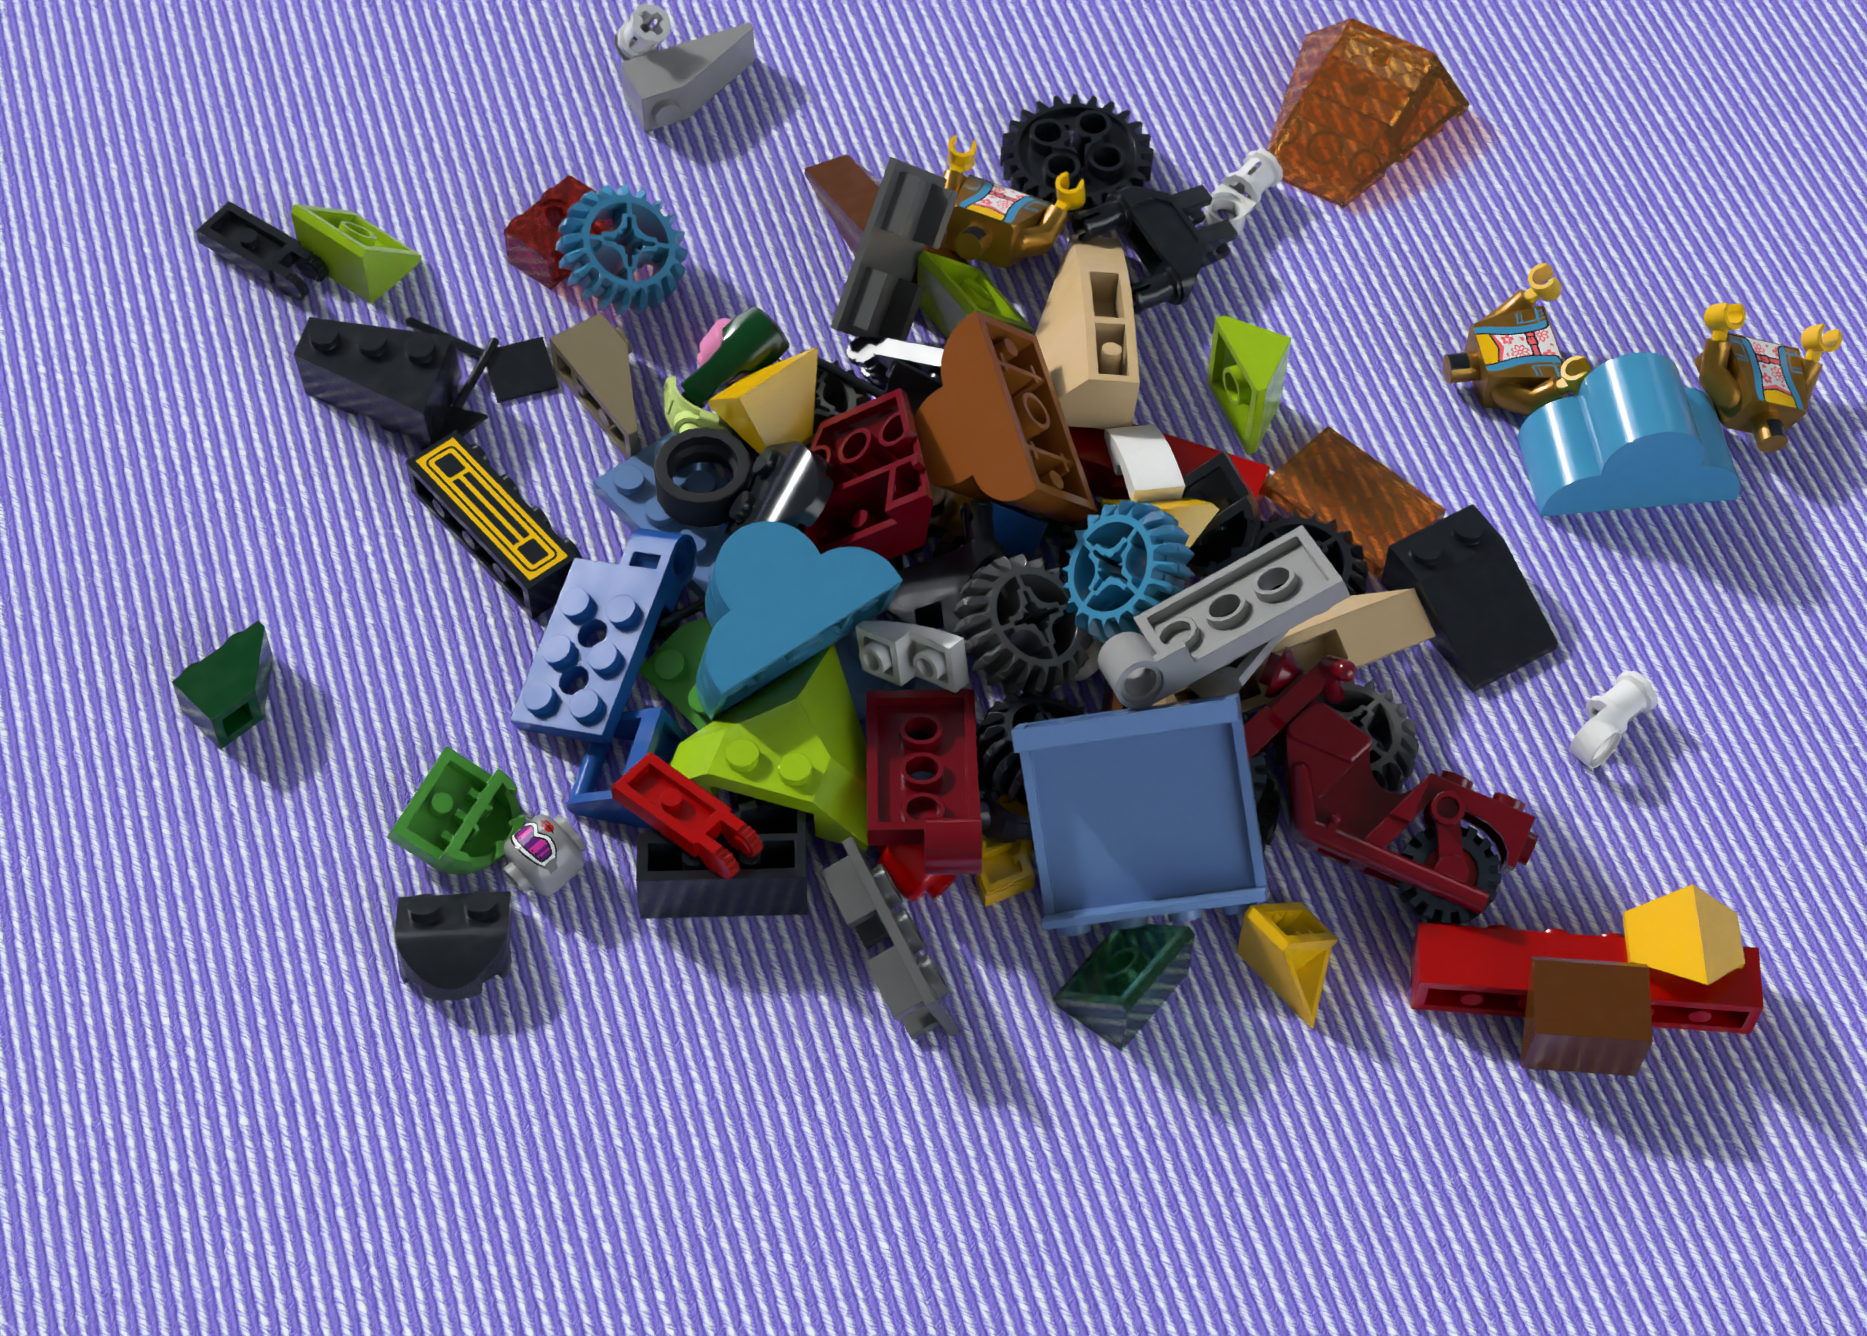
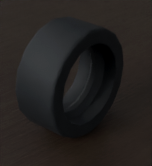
M708 427L695 428L676 434L659 448L654 461L657 501L668 516L681 524L694 527L719 526L730 521L732 518L729 516V511L733 502L743 491L748 489L752 482L749 452L739 439L726 431ZM699 462L721 464L731 470L734 478L725 487L706 493L686 491L673 482V476L682 468Z

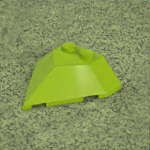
M834 644L778 678L678 744L669 765L714 797L717 796L721 788L814 814L815 837L842 844V841L852 836L862 850L868 851L870 845H868L867 744Z

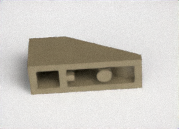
M599 313L550 338L553 367L557 375L627 460L639 452L628 356L632 353V348L625 332L620 327L613 328L602 313Z

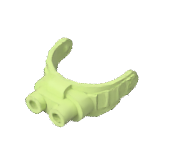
M671 375L666 378L663 389V397L665 399L664 415L675 435L688 429L708 427L726 431L737 439L741 437L717 413L708 412L687 401L676 387V376Z

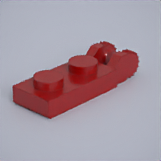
M652 752L645 755L611 786L612 798L692 856L696 857L698 855L707 868L714 873H718L724 879H731L739 871L740 867L732 853L714 840L721 833L731 846L747 856L753 857L763 849L764 845L760 836L751 827H748L745 822L733 815L732 809Z

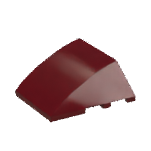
M898 388L820 422L810 450L834 466L829 473L826 472V475L834 481V486L823 511L811 527L800 523L796 529L812 541L820 554L840 547H859L873 551L888 560L924 546L933 497L922 457L915 418L907 393Z

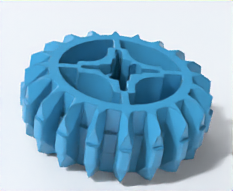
M609 184L602 186L597 193L591 190L583 195L580 202L573 203L567 211V218L559 226L558 232L562 236L556 242L555 250L565 254L559 261V269L572 270L573 274L568 278L567 286L580 284L584 288L581 293V301L588 300L591 296L598 299V311L605 310L610 303H612L617 316L625 314L629 308L635 315L643 313L648 306L652 309L656 308L664 301V297H669L677 289L676 281H679L685 273L686 268L681 263L687 258L689 250L679 246L684 239L685 232L672 229L671 226L676 221V214L664 216L660 212L663 206V199L657 200L653 204L646 201V189L639 190L635 196L631 195L628 184L620 186L615 192ZM601 220H612V226L607 232L602 231L599 235L590 234L591 224ZM645 264L654 265L650 278L633 281V273L637 268H642Z
M1121 500L1118 505L1104 504L1101 515H1088L1087 530H1074L1078 542L1074 548L1065 549L1066 553L1070 556L1069 566L1060 570L1065 578L1068 579V582L1062 588L1071 594V598L1066 605L1069 609L1066 611L1068 613L1077 611L1075 625L1093 635L1094 639L1105 643L1111 637L1123 632L1141 634L1134 617L1185 590V580L1195 576L1190 568L1186 567V564L1193 558L1195 553L1188 546H1185L1189 535L1182 528L1178 527L1179 521L1174 519L1171 514L1161 511L1159 507L1144 502L1142 504L1132 500Z

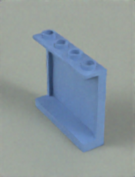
M1239 693L1151 705L1142 709L1129 708L1018 724L1011 730L1014 753H1020L1045 917L1041 921L1042 930L1057 929L1058 936H1075L1090 932V924L1112 921L1113 929H1129L1145 925L1146 917L1168 914L1169 922H1183L1202 917L1201 910L1218 907H1223L1224 914L1226 915L1244 914L1250 905H1257V902L1267 900L1269 890Z

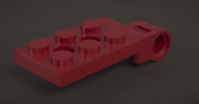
M960 689L956 693L949 690L866 691L868 845H924L925 875L982 874V825L980 792L978 788L974 689ZM917 732L933 735L932 738L927 740H915L909 736ZM925 771L932 773L934 777L927 780H917L910 777V775L915 772Z

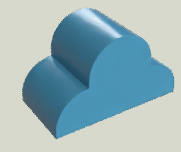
M1631 353L1613 358L1601 364L1586 376L1580 385L1577 396L1555 400L1534 411L1522 424L1517 437L1540 517L1737 500L1740 492V481L1712 399L1703 391L1684 387L1676 364L1668 357L1657 353Z
M755 522L734 532L724 542L718 553L705 595L706 615L713 630L708 638L697 671L696 689L701 706L710 720H714L855 631V626L860 622L870 621L885 612L902 582V578L895 568L877 553L859 547H840L820 554L816 546L805 534L790 525L780 522Z

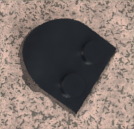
M797 441L775 444L765 448L754 463L753 472L755 476L748 489L735 499L730 508L729 516L732 519L724 533L730 537L738 529L761 521L780 522L794 528L800 523L811 527L823 511L831 495L834 481L826 475V472L829 473L834 466Z
M1222 451L1183 477L1185 489L1182 498H1193L1210 502L1219 509L1189 548L1195 555L1186 564V567L1190 568L1195 575L1210 576L1245 557L1254 546L1260 530L1261 514L1258 502L1232 459L1225 451Z
M476 891L468 894L448 895L419 894L416 896L398 897L394 938L399 973L403 983L411 981L421 986L423 995L430 999L460 1000L481 994L482 984L495 975L505 978L512 964L510 947L512 923L511 891Z

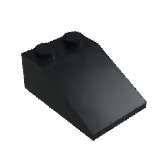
M1474 504L1389 545L1381 584L1387 591L1415 588L1436 635L1429 639V641L1472 693L1557 649L1558 641L1505 540Z

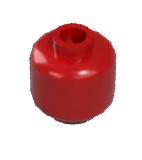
M878 845L876 847V851L880 854L877 865L883 864L899 893L908 901L918 900L926 894L933 900H936L957 879L955 874L925 875L924 845Z

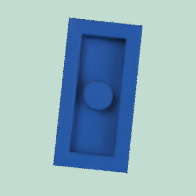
M663 707L625 711L622 713L614 737L634 741L623 775L649 752L670 764L678 744L690 737ZM588 742L566 806L567 810L579 816L644 829L653 828L614 800L611 790L594 792L610 745Z

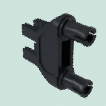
M1203 184L1175 194H1168L1139 186L1122 187L1110 192L1105 199V203L1084 211L1075 212L1071 217L1074 234L1085 231V233L1078 236L1081 242L1090 241L1092 238L1112 230H1116L1120 234L1122 233L1152 275L1130 284L1133 304H1137L1133 306L1134 315L1164 302L1173 305L1187 302L1199 269L1228 257L1231 249L1226 243L1235 240L1238 232L1228 219L1200 229L1195 228V225L1202 223L1206 216L1201 208L1210 205L1213 199Z
M983 499L971 500L973 513H970V506L967 502L960 506L964 544L959 549L904 568L903 554L887 560L902 578V582L886 610L887 613L896 618L897 622L934 629L944 627L945 632L962 637L953 632L957 623L961 621L953 613L957 603L961 601L958 594L961 592L962 587L972 578V574L982 566L986 567L997 558L1006 557L1005 548L995 539L994 508L991 502Z

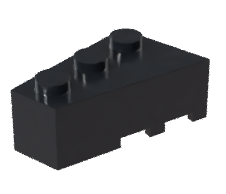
M309 317L293 354L306 394L354 416L362 413L380 422L382 429L393 434L399 430L419 439L420 446L428 448L438 441L448 410L462 377L452 336Z
M755 800L739 804V811L732 814L756 831L764 846L760 852L751 857L731 846L722 833L714 840L732 853L739 863V871L729 880L711 871L698 855L696 857L692 856L656 829L637 834L636 886L640 919L808 915L806 812L772 802L758 806Z

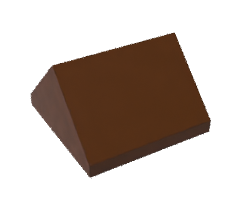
M1531 956L1520 1057L1521 1068L1636 1076L1653 1042L1648 965Z

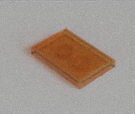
M1329 426L1268 478L1265 491L1267 498L1289 514L1296 508L1300 518L1309 519L1317 512L1319 522L1326 524L1336 519L1338 533L1352 531L1353 544L1363 546V561L1368 563L1369 572L1379 579L1383 574L1389 545L1443 519L1446 511L1441 505Z

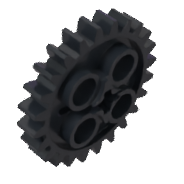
M1077 94L1072 95L1071 101L1068 104H1064L1058 96H1054L1053 106L1048 107L1041 101H1037L1035 114L1022 109L1020 121L1011 120L1009 122V133H1003L1000 152V166L1003 167L1002 178L1005 181H1010L1011 189L1055 205L1057 202L1055 186L1057 177L1061 173L1068 172L1070 180L1068 190H1072L1081 181L1080 169L1083 168L1085 203L1079 209L1068 210V212L1084 211L1105 203L1109 193L1116 189L1127 186L1145 187V182H1150L1154 149L1150 148L1151 136L1150 134H1142L1143 123L1141 121L1129 123V110L1115 114V102L1111 101L1101 108L1097 106L1096 96H1092L1087 104H1081ZM1071 136H1072V139H1073V147L1070 146V137H1071Z

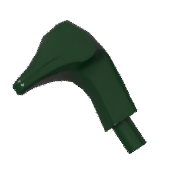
M756 306L737 315L722 328V342L719 348L700 368L681 383V387L685 390L681 395L696 407L698 406L703 409L709 402V399L714 397L725 384L745 372L753 373L778 361L789 348V342L784 332L767 313Z

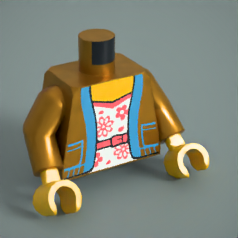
M954 135L949 140L947 163L950 169L943 172L942 177L947 179L944 188L959 194L946 228L947 233L944 245L948 249L956 251L965 260L978 259L1001 268H1008L1026 257L1046 254L1052 248L1069 219L1068 210L1079 209L1085 203L1084 179H1081L1076 188L1068 190L1070 185L1068 172L1061 173L1055 181L1057 194L1055 205L971 174L966 178L963 172L971 170L975 165L977 143L973 140L971 150L966 153H960L956 151L957 135Z
M1540 263L1534 266L1528 274V282L1531 287L1527 291L1520 289L1494 311L1470 326L1464 352L1444 355L1443 373L1446 382L1451 384L1472 381L1479 404L1485 408H1502L1529 417L1540 407L1555 400L1566 398L1569 391L1577 395L1581 383L1592 370L1584 356H1573L1564 362L1544 305L1536 306L1535 302L1538 299L1553 301L1561 295L1562 285L1557 277L1552 278L1554 271L1549 264Z
M1728 303L1713 304L1704 313V322L1707 328L1712 331L1711 338H1706L1704 351L1694 359L1699 372V383L1712 399L1719 421L1723 426L1754 434L1757 447L1761 452L1769 453L1780 450L1788 443L1785 431L1801 420L1808 410L1811 395L1823 365L1819 364L1822 353L1837 350L1842 342V333L1839 329L1828 330L1822 337L1825 327L1824 323L1806 328L1801 334V344L1806 351V355L1804 358H1801L1799 348L1728 332L1729 330L1740 329L1743 326L1746 318L1744 306L1740 303L1729 305Z

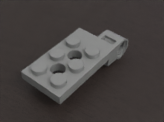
M1303 525L1135 616L1134 620L1141 634L1123 632L1111 637L1099 652L1098 665L1121 704L1132 709L1146 708L1211 672L1228 666L1235 659L1262 644L1279 638L1284 632L1315 615L1325 613L1335 604L1350 597L1344 580ZM1284 584L1277 589L1271 590L1273 587L1277 585ZM1234 611L1232 614L1222 617L1224 614Z

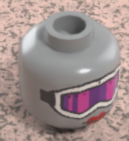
M538 814L505 842L503 850L510 863L502 870L523 894L533 888L542 896H551L582 870L585 861L581 852L587 846L574 828L561 815L558 814L552 819L547 815Z

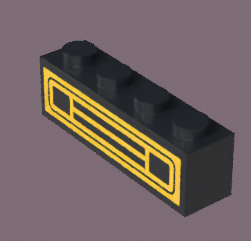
M454 431L405 461L413 495L532 620L556 605L574 558L582 559V556L576 545L569 538L561 539L552 530L547 516L538 506L530 507L521 498L516 484L508 475L503 474L500 476L491 467L487 455L476 443L470 445L457 431Z

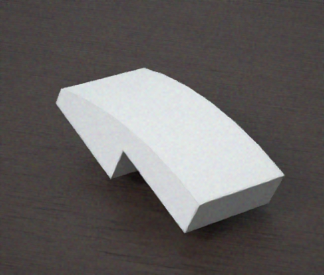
M1154 424L1105 429L1104 438L1115 475H1123L1130 500L1138 503L1182 499L1185 483L1168 442Z
M862 621L855 626L863 671L899 686H903L916 676L954 693L970 683L964 638L930 627L901 622Z

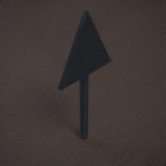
M496 337L490 339L456 400L450 406L438 441L454 431H457L463 437L488 418L486 414L462 408L499 345V340Z

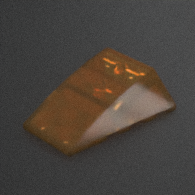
M1350 18L1305 35L1266 151L1274 155L1282 167L1283 177L1281 181L1345 208L1385 176L1386 169L1395 162L1401 164L1413 154L1414 147L1425 138L1431 140L1443 131L1444 123L1453 116L1458 119L1467 112L1469 102L1434 52Z

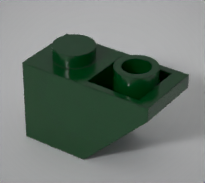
M256 621L244 631L233 634L226 640L224 645L200 662L189 665L179 677L172 681L181 711L220 750L264 719L273 661L264 625Z

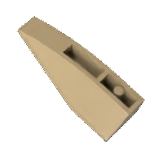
M1071 235L1035 336L1038 339L1068 426L1097 428L1100 430L1131 427L1135 414L1140 377L1132 292L1124 252L1118 238L1094 237L1090 241L1082 242L1078 239L1077 235Z
M1415 588L1350 596L1332 606L1325 613L1315 615L1290 629L1271 652L1282 656L1285 647L1291 648L1304 669L1303 673L1306 675L1326 655L1349 660L1359 669L1427 641L1436 635ZM1270 654L1237 692L1240 697L1242 717L1262 709L1276 697L1274 696L1270 699L1265 697L1268 686L1259 683ZM1186 686L1153 705L1200 699L1201 697Z

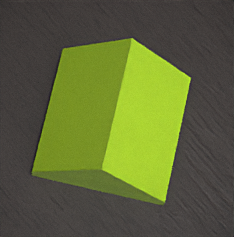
M294 204L291 211L296 238L301 242V246L313 252L314 255H317L325 262L328 270H330L328 277L371 305L415 268L422 258L421 254L353 211Z
M923 251L918 257L917 284L925 287L919 307L947 339L955 327L974 311H979L1030 334L1034 331L980 268L927 251Z
M1224 315L1215 318L1206 383L1246 454L1249 455L1257 452L1280 405L1291 338Z

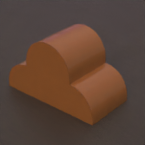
M974 311L955 327L946 342L941 359L943 386L932 393L921 404L914 416L929 484L972 499L990 500L1009 508L1019 507L1059 522L1070 523L1087 518L1088 515L1097 512V508L1037 337L979 311Z

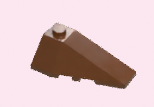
M846 154L804 168V173L855 256L882 181ZM946 231L939 250L927 245L923 246L922 252L927 251L969 265L967 260L960 257L956 251L950 250L944 245ZM918 263L911 280L915 284L918 282Z

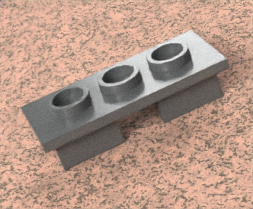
M890 157L830 328L856 337L866 336L868 338L870 336L880 339L884 337L906 342L925 287L911 282L918 263V257L921 255L924 245L939 250L959 194L944 188L947 182L946 178Z
M852 836L842 841V844L848 856L820 872L847 926L850 929L855 927L866 949L890 936L894 946L866 961L890 1012L896 1021L902 1020L912 1040L939 1025L945 1029L949 1036L954 1035L960 1030L943 999L944 996L950 993L949 988L928 953L921 956L919 951L926 948V944L907 910L903 908L898 911L896 906L903 903V899L882 863L875 867Z

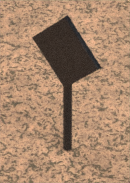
M408 317L405 320L407 326L420 332L452 336L455 348L480 358L484 351L482 348L413 317ZM543 337L497 347L486 366L497 403L559 388Z

